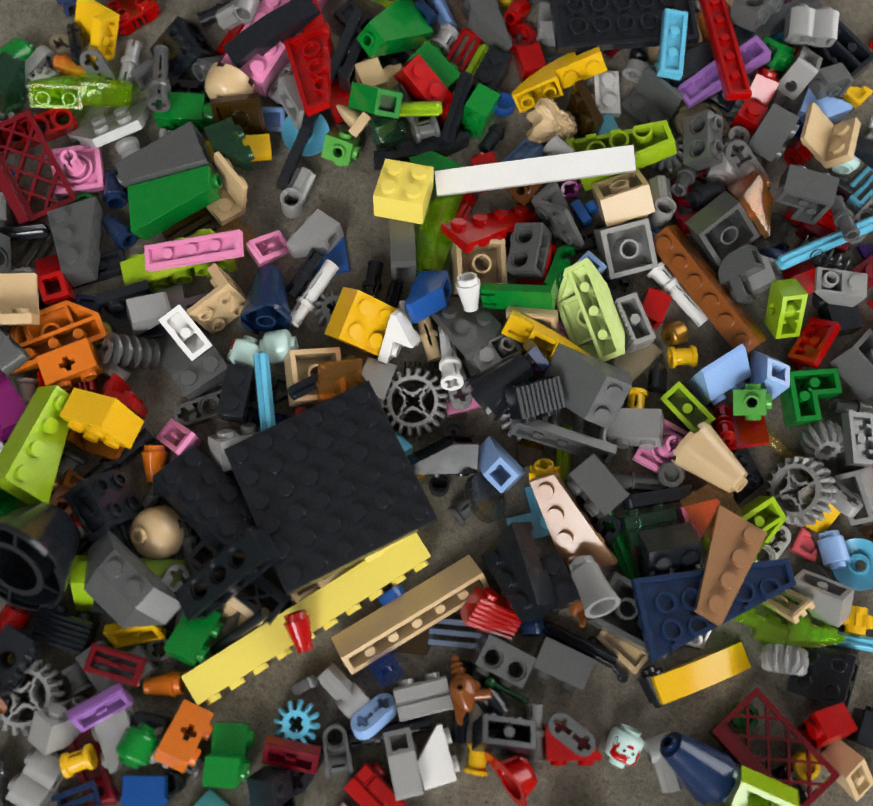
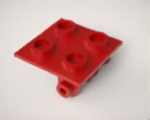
M111 0L105 6L120 14L118 33L121 37L124 35L129 36L137 31L132 21L138 29H141L136 18L139 17L143 25L146 26V21L150 23L159 18L158 15L161 14L158 3L155 0Z
M725 403L717 405L714 415L716 420L712 422V428L729 450L770 444L764 415H761V420H745V415H733L730 407Z

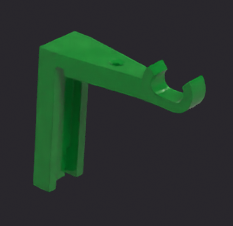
M563 245L556 250L544 285L481 283L480 296L483 308L507 309L508 306L554 310L563 270L571 266L569 259L562 258L567 255H575L574 246Z

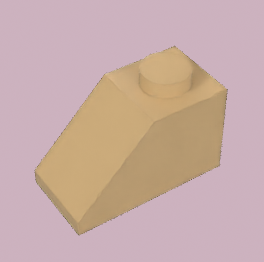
M841 740L821 750V755L841 775L836 781L853 800L858 802L873 786V777L865 758Z

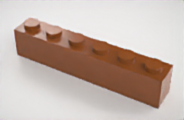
M676 224L666 226L653 237L655 252L732 349L743 344L748 354L768 339L743 307L734 300L727 287L719 283V277Z

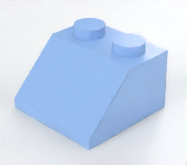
M743 344L737 346L701 369L687 381V384L703 406L710 402L715 406L727 398L724 393L729 390L733 391V389H741L745 386V380L751 376L745 346Z

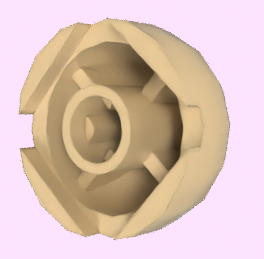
M215 62L207 72L205 91L209 99L251 94L255 91L254 84L251 87L248 83L250 78L230 64L225 63L221 67L217 66L218 62Z
M165 505L150 507L141 511L133 519L129 531L130 539L136 552L148 559H163L175 555L182 546L184 529L179 528L177 521L180 520L178 513Z

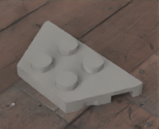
M148 99L128 108L127 106H121L115 109L114 113L109 116H97L91 120V123L70 131L67 135L72 143L79 140L81 145H90V147L98 148L141 130L145 126V122L151 117Z

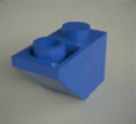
M419 271L415 282L412 283L409 297L405 300V311L409 313L412 323H418L447 306L453 291L447 271Z

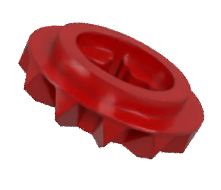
M519 21L514 25H506L507 32L512 37V47L508 52L513 53L514 57L516 47L537 42L536 31L530 24ZM521 33V41L519 44H516L515 39Z

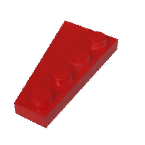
M327 22L283 41L307 117L331 108V28Z
M517 205L511 209H498L492 213L474 214L468 218H454L451 221L441 223V232L467 254L472 252L473 247L476 245L480 247L489 245L490 240L493 238L498 240L506 238L508 232H514L515 223H537L538 217L528 207Z

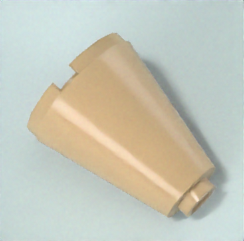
M706 422L697 425L700 428L697 433L694 434L690 431L682 439L673 453L677 458H673L671 461L680 468L728 493L733 491L740 492L748 483L746 479L748 473L712 426Z

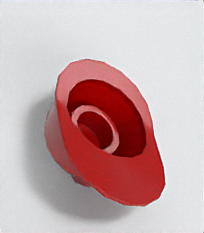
M485 751L484 756L487 762L500 778L511 799L518 806H527L526 798L537 785V777L529 761L520 755H512L499 761L494 755Z

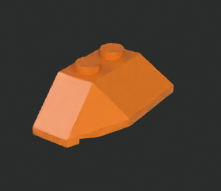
M65 300L39 310L40 325L12 326L9 331L10 336L23 347L31 359L11 375L40 369L36 360L37 356L83 338L89 339L97 346L107 335L100 314Z

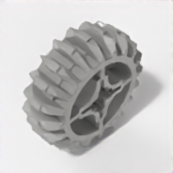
M406 368V377L400 371L396 372L399 380H391L393 386L389 388L388 396H385L384 399L387 401V404L383 406L384 411L389 410L386 413L388 420L393 418L390 422L392 428L399 424L397 432L400 434L407 428V436H412L414 429H416L418 436H422L423 427H425L428 433H431L432 428L429 424L433 423L439 427L440 423L435 418L437 415L445 418L446 415L440 412V408L448 409L449 406L446 403H441V400L448 398V394H439L443 390L441 384L435 386L439 378L434 376L429 380L431 372L428 370L421 376L420 368H416L415 375H412L410 368ZM411 382L425 384L415 392H409L403 387ZM431 390L434 395L432 412L424 404ZM397 392H399L404 400L398 414L394 405ZM407 393L415 399L419 396V406L423 411L415 406L409 407V398L405 394ZM413 412H419L425 417L424 420L416 423L403 421L406 416Z
M812 457L785 458V463H777L778 471H770L774 477L773 479L766 480L771 485L770 489H766L765 492L774 496L787 517V524H796L801 527L806 526V524L814 525L816 520L822 521L825 519L823 512H832L828 505L829 503L834 504L837 502L831 496L832 493L835 494L838 490L831 488V485L836 480L829 477L832 471L824 468L822 462L815 461ZM802 471H807L814 481H807ZM788 500L794 501L795 506L799 508V512L790 506Z
M37 659L33 664H29L24 674H31L35 677L32 681H28L25 686L21 684L17 689H13L9 695L12 698V706L10 707L8 703L7 710L0 714V724L4 722L2 731L6 732L12 729V735L14 736L20 735L21 732L23 736H29L33 719H21L22 713H26L29 708L40 710L63 702L59 700V697L65 696L67 692L64 690L59 691V686L64 685L65 681L55 680L60 672L58 670L50 672L52 664L47 663L43 665L40 659ZM43 686L46 690V700L42 696ZM25 692L30 693L28 696L30 697V702H25L24 699L27 698L24 697Z

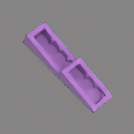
M757 35L739 47L747 75L770 62L771 50ZM715 60L677 87L684 96L682 100L689 108L722 90Z

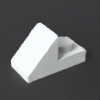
M180 304L158 320L191 361L213 346Z
M398 308L390 315L378 357V361L385 364L393 357L397 358L402 345L414 348L419 342L416 332L401 308Z

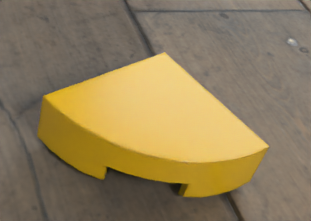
M850 86L842 98L857 109L872 94L873 90L866 86Z

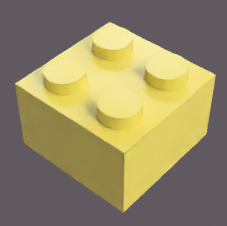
M385 158L373 194L374 216L423 225L434 188V167Z

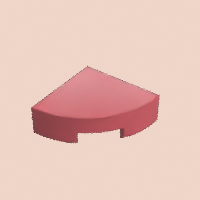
M803 527L798 528L789 551L812 563L817 558V549H815L811 534Z

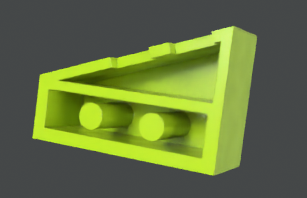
M758 496L734 512V514L767 532L758 553L765 544L771 541L787 519L774 496ZM712 528L704 532L700 539L707 552L711 539L709 538Z

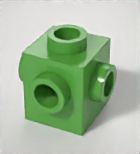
M331 129L325 135L321 157L333 161L337 166H349L354 160H358L360 156V137H354L348 132V129Z
M745 384V389H733V415H745V420H761V415H767L768 409L773 407L772 394H767V388H761V384ZM751 397L757 400L756 406H752L749 403Z

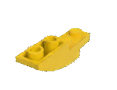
M599 46L577 56L575 52L568 53L547 64L523 81L511 93L519 113L536 107L537 101L543 97L549 99L561 97L564 95L563 89L574 85L575 82L589 79L607 71Z

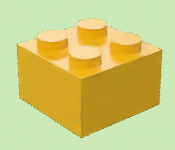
M343 287L324 334L363 352L379 356L390 315L397 309L360 290Z
M78 388L72 390L59 415L68 422L67 427L79 433L83 432L84 439L96 444L100 440L105 445L114 449H118L119 446L131 449L144 423V420L116 398Z

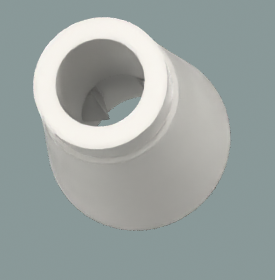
M462 273L457 276L455 286L464 311L474 312L479 309L480 279L477 278L476 273Z

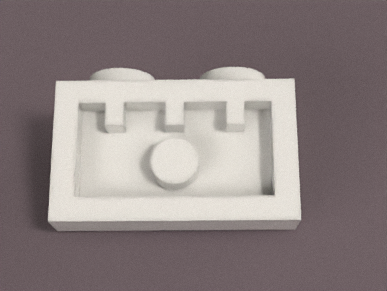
M605 71L586 79V85L590 87V93L601 115L604 116L612 113L613 117H619L621 114L619 71Z

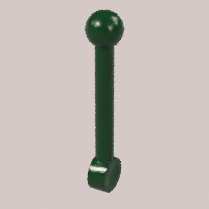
M492 677L486 678L485 685L488 688L494 687L517 699L519 702L528 704L529 698L496 683Z

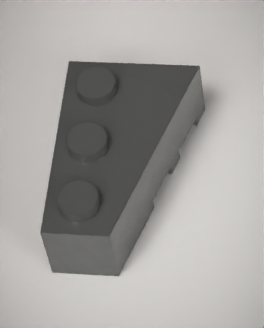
M96 196L47 211L60 268L64 276L73 287L97 280L101 255L99 250L100 239H103L102 221L105 218V212Z

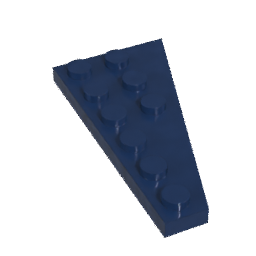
M789 558L752 563L722 624L796 585ZM704 569L631 580L649 663L718 627L694 612Z

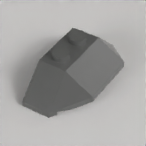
M110 530L98 538L88 549L84 590L122 628L165 625L181 609L175 593Z

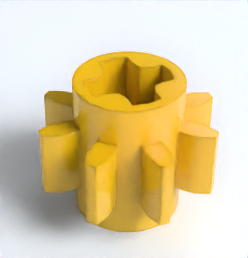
M550 459L537 460L534 465H530V472L528 473L529 483L531 478L554 471L561 477L560 466H554L553 461Z
M852 606L850 616L842 624L845 626L844 632L866 635V629H873V616L868 615V608Z

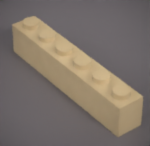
M467 555L387 605L331 637L341 660L351 675L461 609L475 586L483 590L486 587H490L477 564L470 555Z

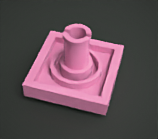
M77 145L51 149L75 195L82 192L94 193L104 190L105 173L101 146L94 148L90 147V145ZM51 165L52 176L54 178L56 170L54 166ZM56 186L54 194L57 198L69 196L65 188Z
M664 419L662 447L645 450L638 446L632 460L657 473L658 468L662 464L677 458L673 455L674 450L689 432Z

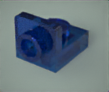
M392 651L368 665L371 674L375 676L381 688L404 676V672Z

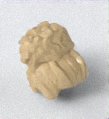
M545 97L539 99L534 110L527 114V119L533 124L532 128L527 131V139L534 143H548L556 135L566 142V139L573 138V135L577 133L575 117L571 116V113L568 111L560 110L553 99Z

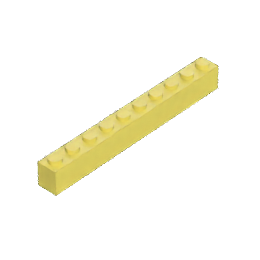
M414 533L408 536L402 543L396 544L385 551L379 558L373 559L369 563L366 560L279 614L271 625L263 624L181 676L197 705L205 702L209 706L222 698L220 692L229 687L232 691L244 684L246 681L243 677L251 672L256 676L269 668L267 662L277 657L278 660H281L291 654L293 651L290 647L294 646L283 625L285 623V615L305 609L306 614L310 615L313 640L316 637L315 631L322 627L325 631L339 623L337 617L345 612L348 616L352 615L362 608L359 603L367 598L371 602L384 593L382 589L387 585L392 584L394 587L407 579L405 574L414 569L417 573L429 565L427 560L431 558V555L418 534Z

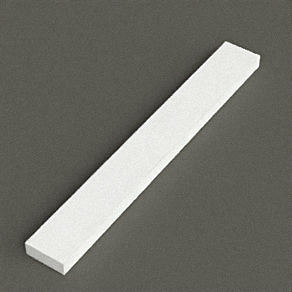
M627 145L435 171L437 196L442 197L635 172L634 146Z

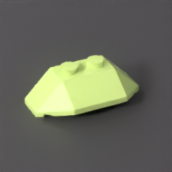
M589 258L565 268L556 306L569 341L583 349L590 356L603 362L625 354V330L606 281Z

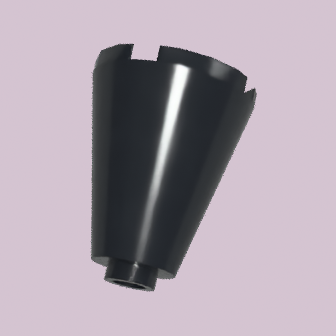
M518 352L467 378L464 381V385L466 387L468 385L472 386L474 389L470 392L472 397L488 415L494 413L493 420L497 421L508 409L504 389L529 382L537 372L534 368L537 363L528 352L525 355Z

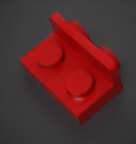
M810 317L787 356L795 370L800 371L803 365L818 368L841 329L838 322Z
M113 374L103 386V395L116 398L132 412L138 414L140 418L145 419L149 410L142 405L143 400L136 398L137 395L130 392L132 387L120 376Z

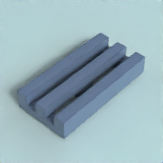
M443 619L438 622L439 624L466 626L463 620ZM434 624L429 628L428 644L475 649L482 631L476 629V632L435 629ZM434 634L471 637L476 638L475 643L437 640L433 639Z

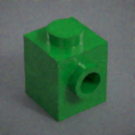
M765 36L763 42L771 50L770 62L765 65L771 69L784 71L793 61V54L796 49L776 38Z

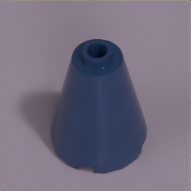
M264 265L258 268L240 314L241 325L253 334L259 335V331L268 332L280 329L288 330L290 328L292 316L280 269L273 265Z
M671 732L662 738L660 744L661 755L696 801L702 805H707L706 803L709 802L717 804L730 794L736 782V779L733 777L734 769L737 771V765L733 758L718 749L679 732Z

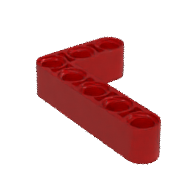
M63 106L33 115L38 125L46 124V130L42 133L47 142L66 136L68 132L77 129L79 125L76 116ZM70 116V120L66 125H60L62 117ZM29 119L20 121L16 131L29 135L32 127ZM0 131L1 145L6 146L9 132ZM35 132L34 138L39 139L38 136H37V134H36V132ZM22 137L19 141L13 140L11 148L23 151L27 138ZM32 141L31 147L40 145L41 143Z

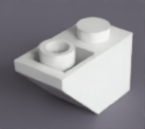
M441 722L435 724L417 757L425 790L457 781L455 773L460 771L456 754L450 756L448 745L452 744L449 728H443Z

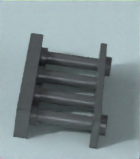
M536 372L530 381L542 378L543 374ZM558 409L559 414L549 416L548 423L538 419L529 423H521V420L515 419L511 424L509 434L587 459L592 454H595L603 464H607L616 455L617 445L607 441V429L598 425L597 438L584 435L585 419L576 413L572 430L558 425L561 409Z

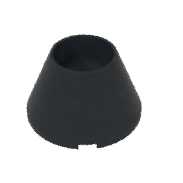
M37 502L0 515L1 599L30 611H39L41 608L46 607L51 610L63 599L81 539L77 524L64 510L50 503Z

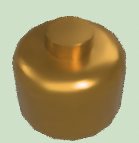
M673 321L662 327L661 337L667 346L676 347L688 341L689 330L684 322Z

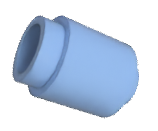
M830 530L818 534L819 540L817 544L823 566H829L830 570L846 568V563L851 560L844 536L840 535L839 530Z

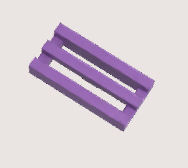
M119 682L68 710L67 715L68 719L82 733L134 703L131 695L127 693V690Z

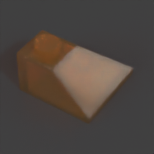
M752 171L727 189L741 203L758 233L766 239L770 236L772 194L768 188L771 187V184L764 174L759 175Z

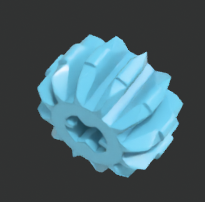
M299 699L297 708H295L293 701L290 700L287 702L288 710L283 707L278 709L279 714L284 718L277 717L274 719L275 724L282 725V727L274 732L276 735L284 732V739L291 738L297 742L299 739L300 742L308 744L306 736L312 740L317 737L311 729H320L321 727L320 723L312 722L313 719L320 716L319 712L310 715L309 711L314 706L312 703L303 709L304 700ZM292 717L294 719L298 717L303 719L301 722L302 730H300V727L296 730L292 728L294 724L291 720Z

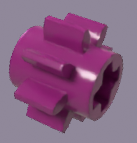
M577 179L556 182L566 201L573 196H578V188L582 187V184Z

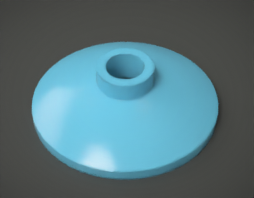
M321 114L301 156H313L323 150L325 135L330 129L327 121ZM287 116L282 125V138L287 148L291 150L300 129H296L290 117Z
M863 538L846 540L845 543L851 561L846 563V568L832 570L834 576L841 584L854 588V590L864 591L872 589L873 542ZM864 561L866 564L865 568L858 570L856 567L857 562Z

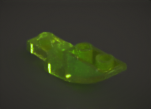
M96 75L59 76L28 81L30 108L82 110V106H127V108L132 106L131 81L105 80V76Z
M463 194L436 196L435 201L429 202L423 225L420 224L418 233L416 277L419 271L442 270L452 241L441 232V223L455 218Z
M752 608L731 619L752 627L751 639L768 644L815 648L843 643L846 638L838 634V629L824 624L818 627L811 624V619L802 616L798 617L800 621L797 624L785 619L783 625L780 618L769 614L762 617L754 614L755 609Z

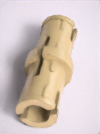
M429 316L418 322L417 327L420 334V342L423 343L427 355V361L434 362L442 359V355L437 341L438 333L434 330ZM425 327L427 328V332H428V335H429V338H430V341H431L432 346H430V343H429V340H428V336H427V333H426V331H425Z

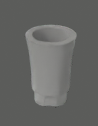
M581 555L573 559L569 569L582 601L585 616L588 618H598L615 610L621 600L611 588L591 555Z

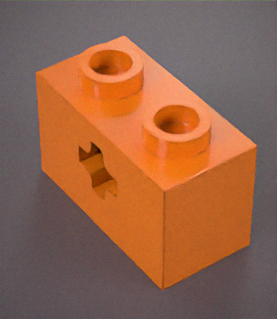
M87 338L36 357L45 385H58L64 391L71 389L73 384L81 381H92L98 377L97 375L104 373L95 345Z
M184 699L159 744L153 759L183 774L188 765L194 767L202 751L197 748L201 739L207 741L214 728V725L210 723L214 713ZM185 734L190 735L188 741L182 739Z

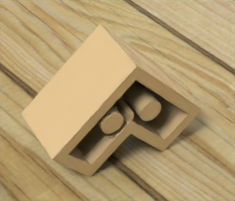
M378 57L364 59L355 64L356 82L391 89L399 84L393 75L402 67L401 63L394 66L388 65L382 69Z

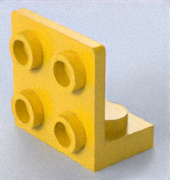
M77 0L75 22L82 29L83 41L89 43V46L98 48L107 61L114 59L120 14L94 0ZM89 55L88 61H92L97 66L96 56L91 57Z

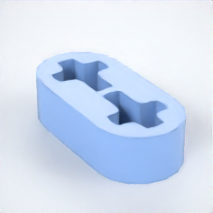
M389 693L379 694L354 714L350 724L356 738L366 740L373 737L396 716L397 706L394 697Z

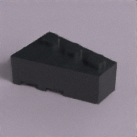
M841 20L838 22L837 40L831 47L807 46V48L823 58L820 69L842 62L854 80L864 73L873 62V52Z

